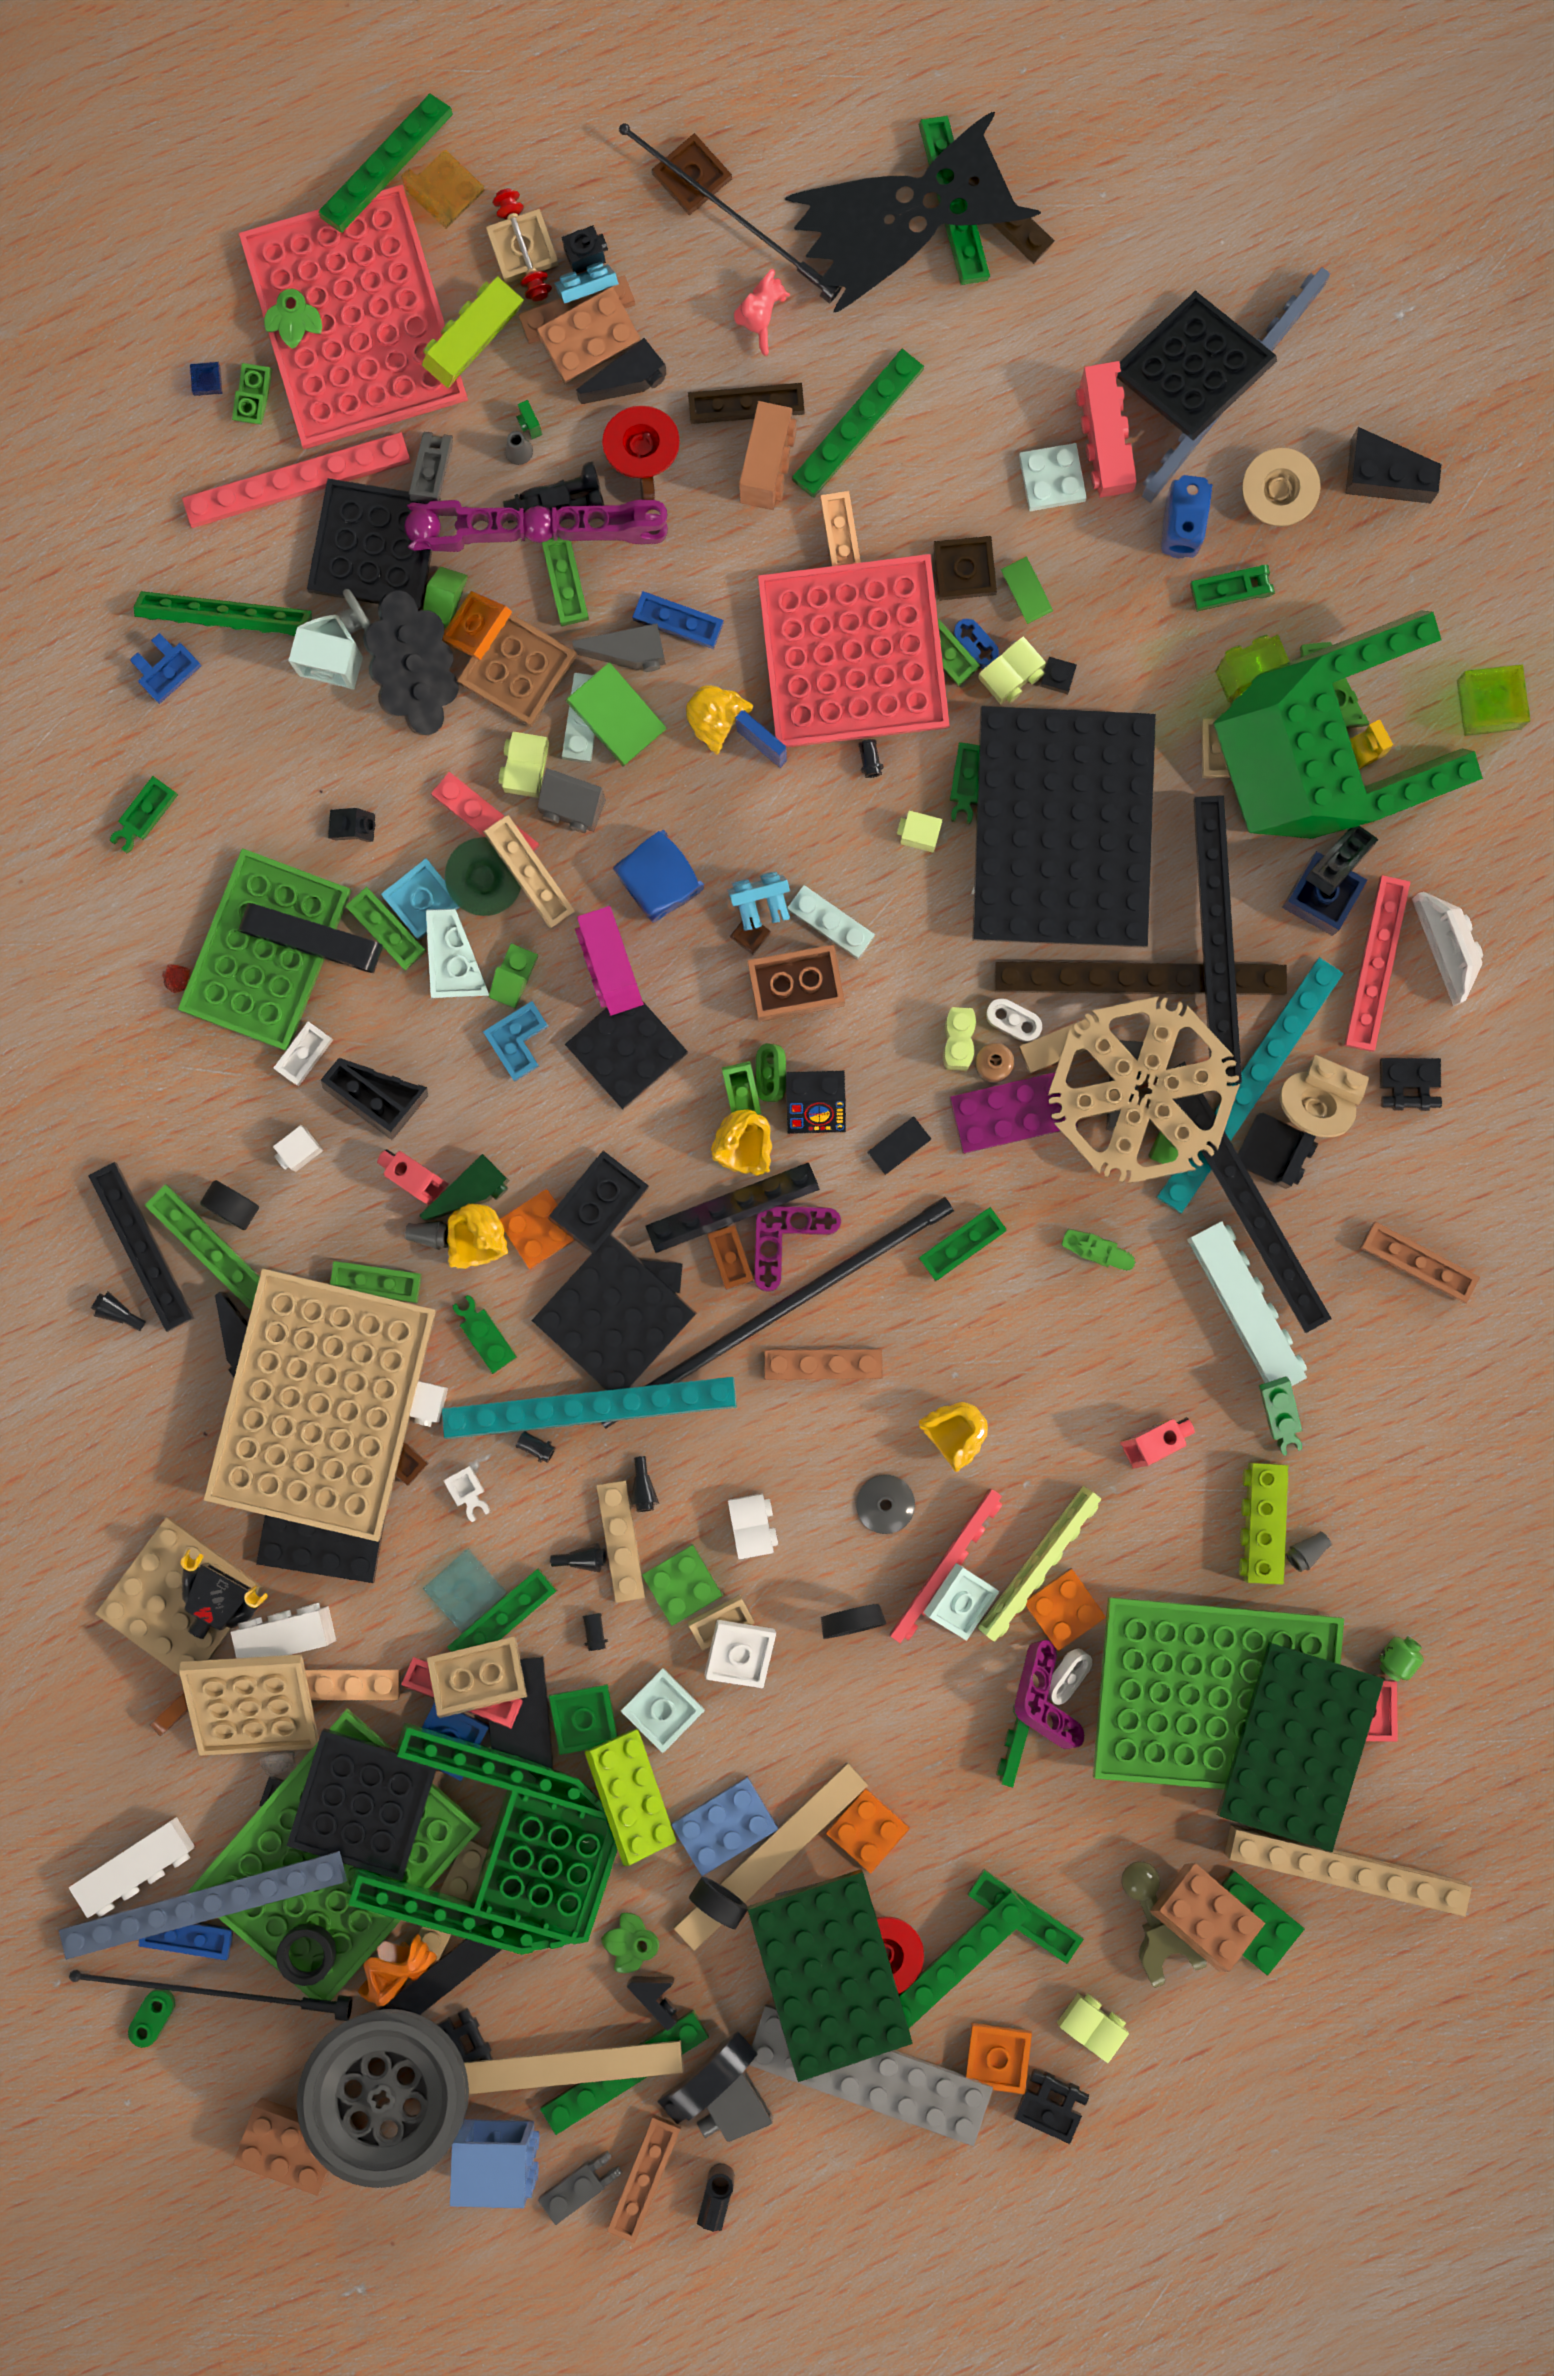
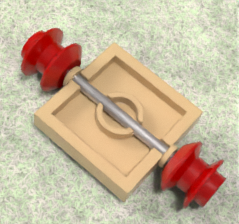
M510 188L502 189L496 193L492 203L494 206L500 207L496 212L497 217L506 220L486 227L505 283L523 278L520 284L522 287L528 288L524 294L525 298L532 299L534 302L542 301L548 297V293L552 290L550 284H544L548 275L542 271L559 266L540 209L519 215L524 209L522 203L516 202L520 197L519 192Z

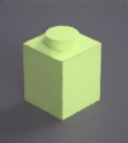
M909 811L907 819L901 817L897 835L902 836L900 844L934 853L943 819Z

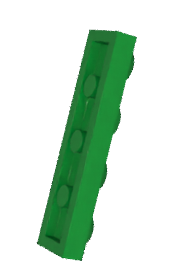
M539 1568L536 1569L448 1645V1649L453 1652L501 1640L558 1590Z
M983 1869L967 1895L989 1910L1012 1889L1032 1910V1915L1017 1930L1068 1964L1084 1940L1083 1937Z

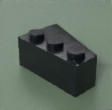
M1357 427L1351 438L1345 494L1431 504L1439 493L1442 464Z
M338 1058L321 1079L322 1088L391 1140L396 1137L428 1097V1089L425 1086L415 1085L403 1081L401 1078L376 1072L374 1069L342 1058Z

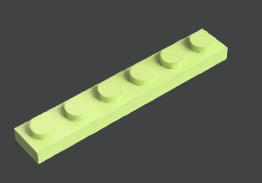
M1084 1486L1080 1489L977 1628L995 1642L998 1637L1003 1636L1007 1632L1010 1625L1009 1622L1016 1613L1021 1612L1025 1608L1027 1598L1033 1590L1038 1589L1045 1580V1574L1051 1566L1056 1565L1063 1555L1062 1551L1068 1543L1078 1537L1081 1530L1080 1527L1086 1519L1095 1514L1098 1509V1503L1101 1501L1099 1496Z

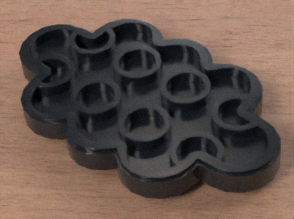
M392 591L385 594L379 602L378 614L380 620L370 624L363 636L364 646L367 652L373 656L369 665V674L371 679L381 686L378 693V701L381 708L387 714L405 716L408 727L414 733L431 735L442 727L444 721L442 706L453 702L459 691L456 676L449 670L454 660L453 652L442 641L444 624L441 618L429 610L418 611L414 598L408 593Z

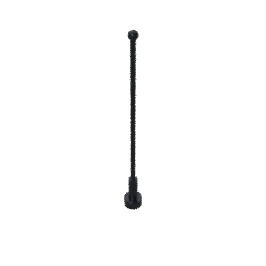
M623 123L619 126L620 134L628 135L795 265L801 275L822 290L820 297L830 304L837 297L842 286H819L818 282L823 277L804 261L800 263L633 133L628 124Z
M73 1970L69 1974V1979L72 1982L86 1980L301 2006V2010L334 2013L335 2020L348 2021L350 2019L353 2005L351 1996L342 1995L338 1996L337 2001L303 1997L302 2000L88 1975L81 1974L78 1970Z

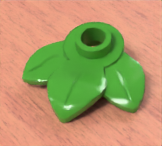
M296 289L282 291L277 298V304L268 309L264 318L265 330L267 332L279 330L282 340L292 349L296 348L301 342L305 330L315 334H321L322 320L319 312L315 307L306 304L304 296ZM289 298L296 300V306L293 309H289L286 306V301Z
M621 1913L620 1928L612 1929L601 1937L604 1948L612 1955L617 1956L614 1970L619 1973L625 1974L637 1971L643 1961L653 1958L659 1950L657 1936L652 1931L647 1930L642 1919L633 1913ZM641 1940L646 1942L647 1950L640 1948L639 1943Z

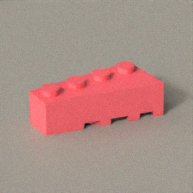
M1119 361L1086 366L1080 386L1075 391L1077 405L1082 406L1084 416H1081L1083 434L1087 433L1089 444H1086L1088 461H1093L1094 471L1091 472L1093 489L1098 488L1099 498L1133 492L1137 483L1131 443L1125 444V439L1129 438L1128 418L1125 415L1121 416V411L1124 408L1123 399L1125 397L1123 386L1117 387L1116 383L1117 375L1121 372Z

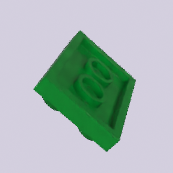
M1232 1870L1221 1885L1265 1923L1242 1955L1268 1976L1305 1928L1235 1870Z

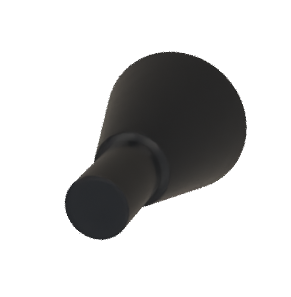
M107 1291L105 1296L99 1293L91 1309L95 1310L94 1317L122 1324L125 1323L140 1332L146 1323L145 1320L130 1313V1310L109 1291Z
M646 1456L635 1457L636 1476L634 1478L630 1507H636V1512L653 1511L654 1505L659 1504L650 1476L647 1473Z
M599 1543L572 1551L569 1554L551 1555L550 1563L552 1567L570 1566L600 1573L602 1566L606 1565L605 1549L600 1548Z

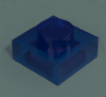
M219 362L190 364L191 388L194 396L223 394Z

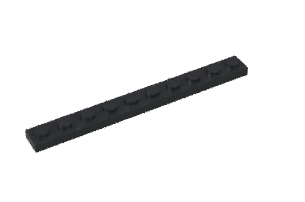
M1224 796L1195 797L1193 804L1207 1027L1233 1055V1057L1223 1059L1222 1062L1224 1063L1228 1060L1236 1062L1235 1066L1228 1067L1225 1072L1229 1077L1239 1076V1080L1236 1083H1227V1085H1239L1242 1083L1225 803ZM1208 1047L1210 1059L1212 1052L1211 1049Z
M1185 1061L1174 1068L1186 1066ZM1203 1093L1173 1099L1199 1129L1206 1131L1213 1127L1216 1115ZM1224 1131L1218 1151L1210 1142L1206 1144L1214 1151L1212 1157L1204 1150L1201 1152L1304 1333H1308L1332 1318Z

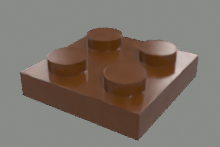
M695 133L666 157L713 195L732 180V174ZM659 162L652 168V175L688 215H691L709 199L664 163Z

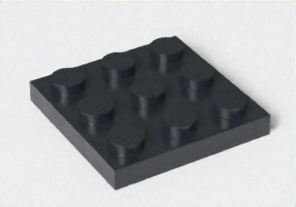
M644 1002V1005L611 1016L606 1007L565 1043V1046L622 1110L688 1054L684 1046Z

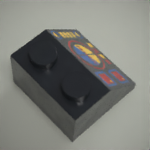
M845 1070L786 1072L788 1134L846 1132Z

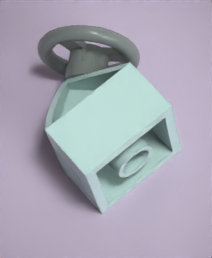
M345 589L343 596L350 608L338 615L320 617L297 627L289 662L301 677L355 689L363 656L352 639L351 634L361 628L365 631L371 623L353 593L349 589Z

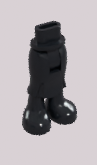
M593 461L585 463L582 467L581 475L575 479L568 481L562 479L554 484L532 487L520 493V496L515 494L514 499L503 501L504 508H514L519 511V508H523L524 512L530 507L537 505L546 507L550 511H552V507H556V510H559L566 506H605ZM589 492L586 496L576 499L571 498L573 494ZM509 520V521H507V522H508V524H509V523H513V522H515V521Z

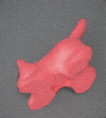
M773 268L754 288L753 294L750 293L734 312V319L737 325H743L748 330L758 333L759 348L764 356H768L769 353L767 327L771 319L773 305L776 301L784 302L786 297L790 296V293L786 292L785 287L782 285L779 278L773 279L775 275Z

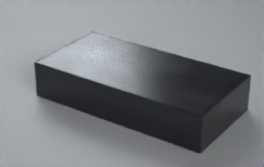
M913 1116L867 1153L884 1175H886L932 1139Z

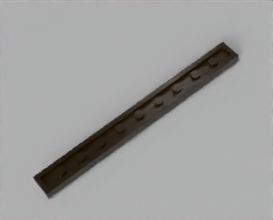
M995 962V992L1205 994L1203 964ZM1235 964L1236 995L1287 994V965Z

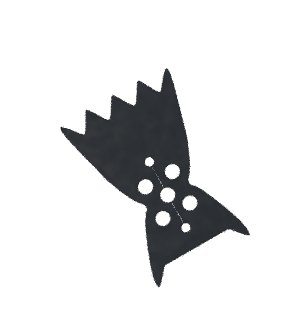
M995 112L983 116L965 130L930 164L922 177L883 176L864 178L802 191L785 198V200L794 203L810 205L809 210L795 225V230L821 232V236L806 254V257L833 260L832 265L820 279L818 285L842 286L846 288L834 308V313L852 304L906 264L932 238L941 224L946 223L959 226L1018 221L1041 214L1039 210L1015 205L987 144L984 133L995 116ZM945 168L954 172L952 182L940 184L937 181L936 176L940 170ZM971 177H978L980 182L976 186H971L969 179ZM909 187L913 190L914 195L909 202L902 203L896 199V193L900 188ZM931 192L937 193L941 198L939 205L935 208L925 207L923 205V198L926 194ZM957 198H963L968 204L966 211L961 214H954L950 210V203ZM893 215L895 217L894 222L886 224L884 222L885 216ZM916 216H922L927 221L926 228L921 232H913L909 228V222Z

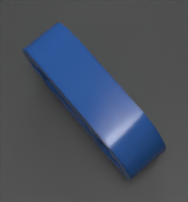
M967 618L960 620L955 625L954 637L977 661L980 668L984 669L998 658L999 650L997 645L977 622ZM961 628L966 630L973 629L971 636L975 640L974 643L968 636L961 637ZM978 645L984 651L989 649L992 651L990 655L991 660L987 658L981 660L979 658L981 651L977 647Z

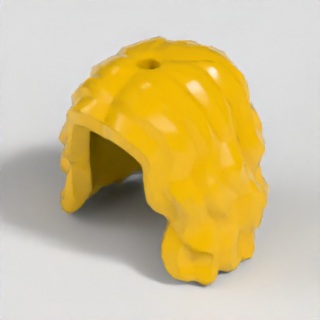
M705 685L697 689L686 705V718L696 737L705 742L707 747L718 755L722 749V743L736 722L735 717L741 711H746L749 714L752 711L753 705L741 698L736 691L724 690L713 685Z
M750 1109L734 1111L725 1117L720 1127L716 1130L715 1140L711 1146L712 1159L718 1161L724 1168H730L731 1171L741 1172L742 1174L751 1173L759 1176L770 1171L771 1159L769 1154L772 1150L768 1120Z
M467 1204L454 1211L449 1217L447 1223V1243L449 1245L448 1262L451 1268L467 1269L470 1266L476 1267L488 1264L508 1253L507 1241L503 1236V1225L491 1207Z
M959 1402L951 1406L940 1407L919 1420L920 1429L924 1430V1433L941 1451L943 1457L955 1472H958L962 1467L972 1462L987 1437V1420L977 1407L969 1403Z

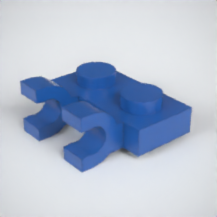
M158 633L151 641L165 657L154 667L139 652L130 661L144 675L138 682L160 704L202 665L181 642L173 648Z

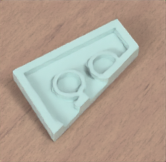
M456 908L426 910L431 998L489 996L488 989Z

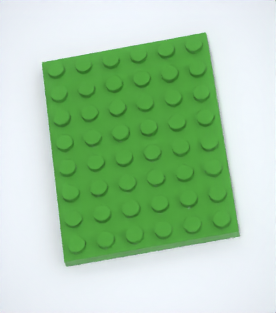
M1108 1597L1093 1778L1224 1789L1268 1643L1272 1642L1341 1664L1344 1618Z
M346 1709L329 1729L393 1749L349 1709ZM318 1742L188 1890L189 1893L320 1857L287 1846ZM433 1783L402 1882L426 1889L430 1888L482 1827ZM343 1863L347 1881L344 1883L218 1918L279 1972L276 1953L280 1942L288 1931L300 1924L307 1923L323 1927L331 1934L335 1941L337 1954L334 1965L325 1978L316 1984L307 1986L294 1985L309 1998L332 2000L401 1921L348 1905L346 1896L357 1867ZM302 1937L294 1941L290 1946L289 1959L297 1969L310 1972L319 1968L322 1964L324 1951L320 1943L315 1939Z

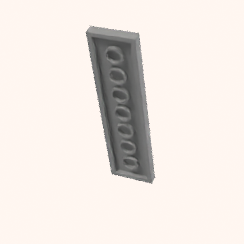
M768 2004L765 2005L752 2044V2048L758 2055L750 2063V2066L971 2146L975 2145L993 2090L992 2086L981 2083L979 2080L967 2078L960 2073L896 2050L798 2082L776 2007Z

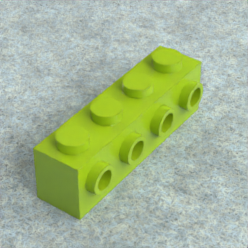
M498 276L491 284L486 281L476 293L478 298L473 303L468 300L458 313L460 317L455 322L451 319L441 331L443 336L438 341L432 339L423 350L425 358L422 366L447 388L455 382L518 313L524 301Z
M1248 1463V1469L1243 1470L1242 1481L1243 1486H1247V1498L1242 1499L1241 1513L1242 1516H1246L1245 1528H1241L1240 1544L1245 1546L1244 1558L1239 1560V1575L1243 1576V1581L1247 1583L1284 1585L1289 1465Z

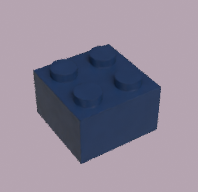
M1316 851L1308 860L1282 908L1333 936L1343 925L1364 888L1367 879L1352 871L1330 896L1305 879L1309 872L1325 856Z

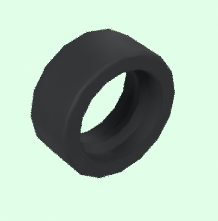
M701 1877L689 1895V1899L697 1908L715 1921L731 1929L737 1928L747 1912V1905L739 1897L707 1877Z
M311 1923L300 1924L289 1930L280 1942L276 1953L277 1967L282 1976L293 1984L300 1986L314 1985L324 1979L334 1965L337 1954L335 1941L331 1934L319 1925ZM299 1938H313L323 1948V1962L314 1971H301L293 1966L289 1959L290 1946Z

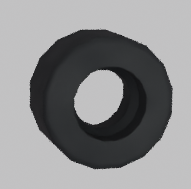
M217 1180L212 1182L200 1201L201 1206L241 1230L247 1229L259 1210V1205Z

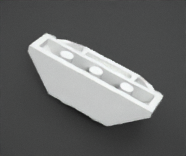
M1423 891L1414 896L1412 901L1452 1004L1456 1006L1466 1001L1482 966L1481 958H1483V952L1480 944L1473 940L1470 932L1472 931V923L1468 915H1464L1461 908Z

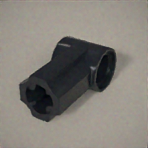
M719 2163L714 2165L708 2173L707 2184L697 2219V2225L705 2230L712 2232L722 2231L734 2188L735 2174L730 2166ZM723 2177L728 2181V2184L719 2187L715 2185L713 2180Z

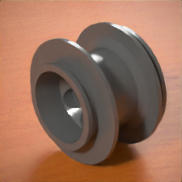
M381 2009L354 2017L328 2033L313 2050L304 2066L297 2093L298 2121L304 2140L311 2153L324 2168L340 2179L354 2185L387 2188L410 2182L429 2171L443 2158L463 2125L469 2100V2083L466 2067L457 2046L449 2035L424 2016L405 2010ZM374 2057H379L385 2062V2071L381 2075H375L369 2069L370 2060ZM407 2066L413 2069L415 2078L412 2083L404 2084L399 2080L398 2073L400 2068ZM353 2079L361 2083L362 2092L360 2096L351 2097L348 2095L346 2084L349 2080ZM382 2090H385L386 2097L390 2099V2103L386 2102L380 2107L374 2095H378ZM415 2098L420 2102L421 2111L417 2115H409L405 2111L404 2104L407 2099ZM362 2111L367 2115L368 2124L365 2128L360 2129L353 2125L352 2115L354 2112ZM391 2120L396 2123L398 2127L396 2136L388 2138L382 2134L381 2125L384 2121Z

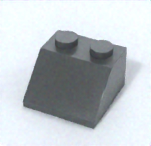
M546 768L537 807L539 812L543 814V819L556 824L561 820L569 823L571 829L580 833H586V830L595 831L606 799L602 787Z

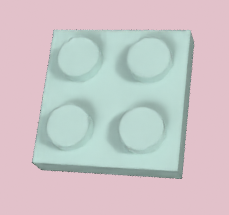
M1076 443L1026 451L1019 454L1029 511L1086 502L1087 497Z
M956 1563L923 1613L967 1641L1000 1591Z
M664 1668L621 1710L662 1753L705 1711Z

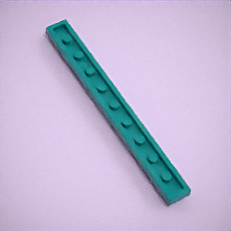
M1320 957L1313 964L1241 1071L1242 1083L1239 1085L1224 1130L1230 1141L1344 974ZM1220 1104L1218 1105V1107H1217L1216 1110L1214 1111V1113H1215L1216 1116H1217V1113H1218ZM1201 1151L1197 1156L1203 1165L1199 1167L1193 1162L1192 1158L1188 1159L1191 1166L1196 1170L1171 1175L1156 1197L1180 1214L1211 1171Z
M734 1377L443 1408V1431L445 1439L730 1409L737 1408L735 1379Z

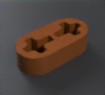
M183 1693L151 1723L150 1726L159 1736L167 1732L188 1712L185 1694Z

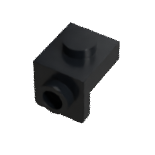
M359 808L330 810L329 839L335 841L359 839L373 842L375 830L374 813Z

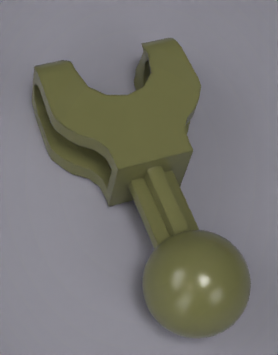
M1142 1861L1128 1865L1122 1874L1121 1883L1125 1893L1130 1898L1140 1902L1148 1923L1142 1925L1145 1937L1140 1945L1139 1959L1152 1986L1157 1988L1165 1984L1166 1980L1162 1965L1171 1954L1180 1953L1185 1955L1195 1970L1205 1968L1207 1966L1206 1960L1150 1912L1158 1900L1156 1893L1160 1886V1877L1157 1870L1151 1864Z

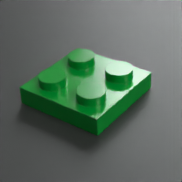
M608 1684L549 1695L559 1755L589 1750L617 1737Z

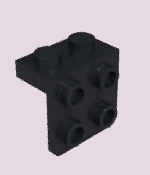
M1259 1113L1256 1115L1238 1155L1248 1171L1287 1189L1292 1187L1293 1183L1299 1184L1305 1172L1302 1165L1306 1157L1310 1159L1313 1156L1318 1143L1314 1141L1315 1135L1300 1131L1266 1113Z

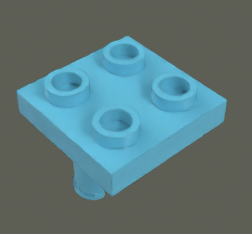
M771 872L761 875V881L751 883L749 879L740 880L732 883L733 888L727 889L732 905L739 907L745 931L752 929L750 917H752L755 928L762 926L755 901L763 898L767 899L772 923L780 922L779 909L783 921L790 919L784 898V893L790 892L784 875Z

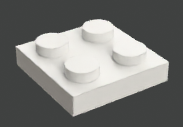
M717 1620L704 1674L705 1679L764 1688L776 1636L775 1629Z

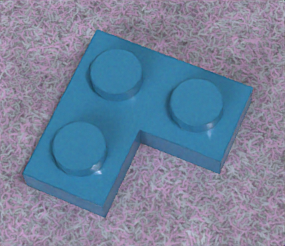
M533 1001L489 1027L483 1033L515 1082L539 1067L524 1042L549 1026Z

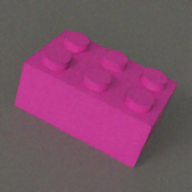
M611 906L577 916L580 927L575 928V932L601 1008L607 1006L611 1016L644 1005Z

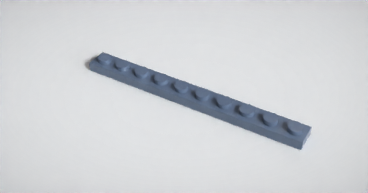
M1323 267L1320 268L1316 275L1310 273L1300 287L1303 289L1298 297L1295 295L1291 296L1283 308L1286 311L1280 319L1276 316L1265 330L1268 334L1263 341L1259 338L1257 340L1273 351L1324 288L1331 273ZM1220 416L1194 441L1184 433L1180 435L1178 441L1181 443L1175 451L1170 448L1160 461L1163 466L1158 472L1152 470L1143 482V485L1146 486L1142 495L1143 498L1152 503Z
M340 1851L69 1926L59 1930L65 1959L344 1883L347 1881Z

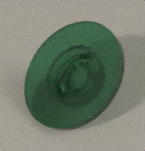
M487 837L473 838L462 843L452 852L445 867L447 891L452 900L468 913L478 916L498 914L509 908L520 893L521 886Z

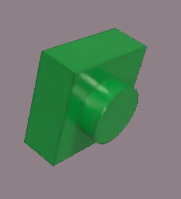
M526 400L517 404L520 415L516 416L523 433L528 431L532 440L541 436L540 424L529 401Z

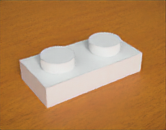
M308 1021L274 1066V1069L299 1086L332 1043L333 1039Z

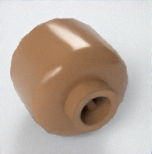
M1001 1043L985 1045L975 1059L977 1073L988 1082L997 1083L1003 1081L1010 1075L1014 1067L1012 1052Z

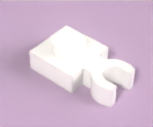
M471 1466L444 1480L457 1506L466 1503V1514L471 1522L477 1520L473 1514L476 1506L481 1507L485 1514L490 1513L488 1504L478 1498V1495L485 1491Z

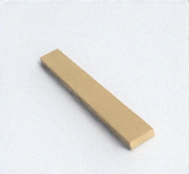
M849 1763L845 1764L787 1819L777 1831L768 1837L730 1873L720 1885L731 1891L745 1903L868 1787L866 1781ZM695 1907L674 1927V1930L695 1951L722 1924Z
M681 2040L464 2063L468 2076L469 2094L684 2072Z

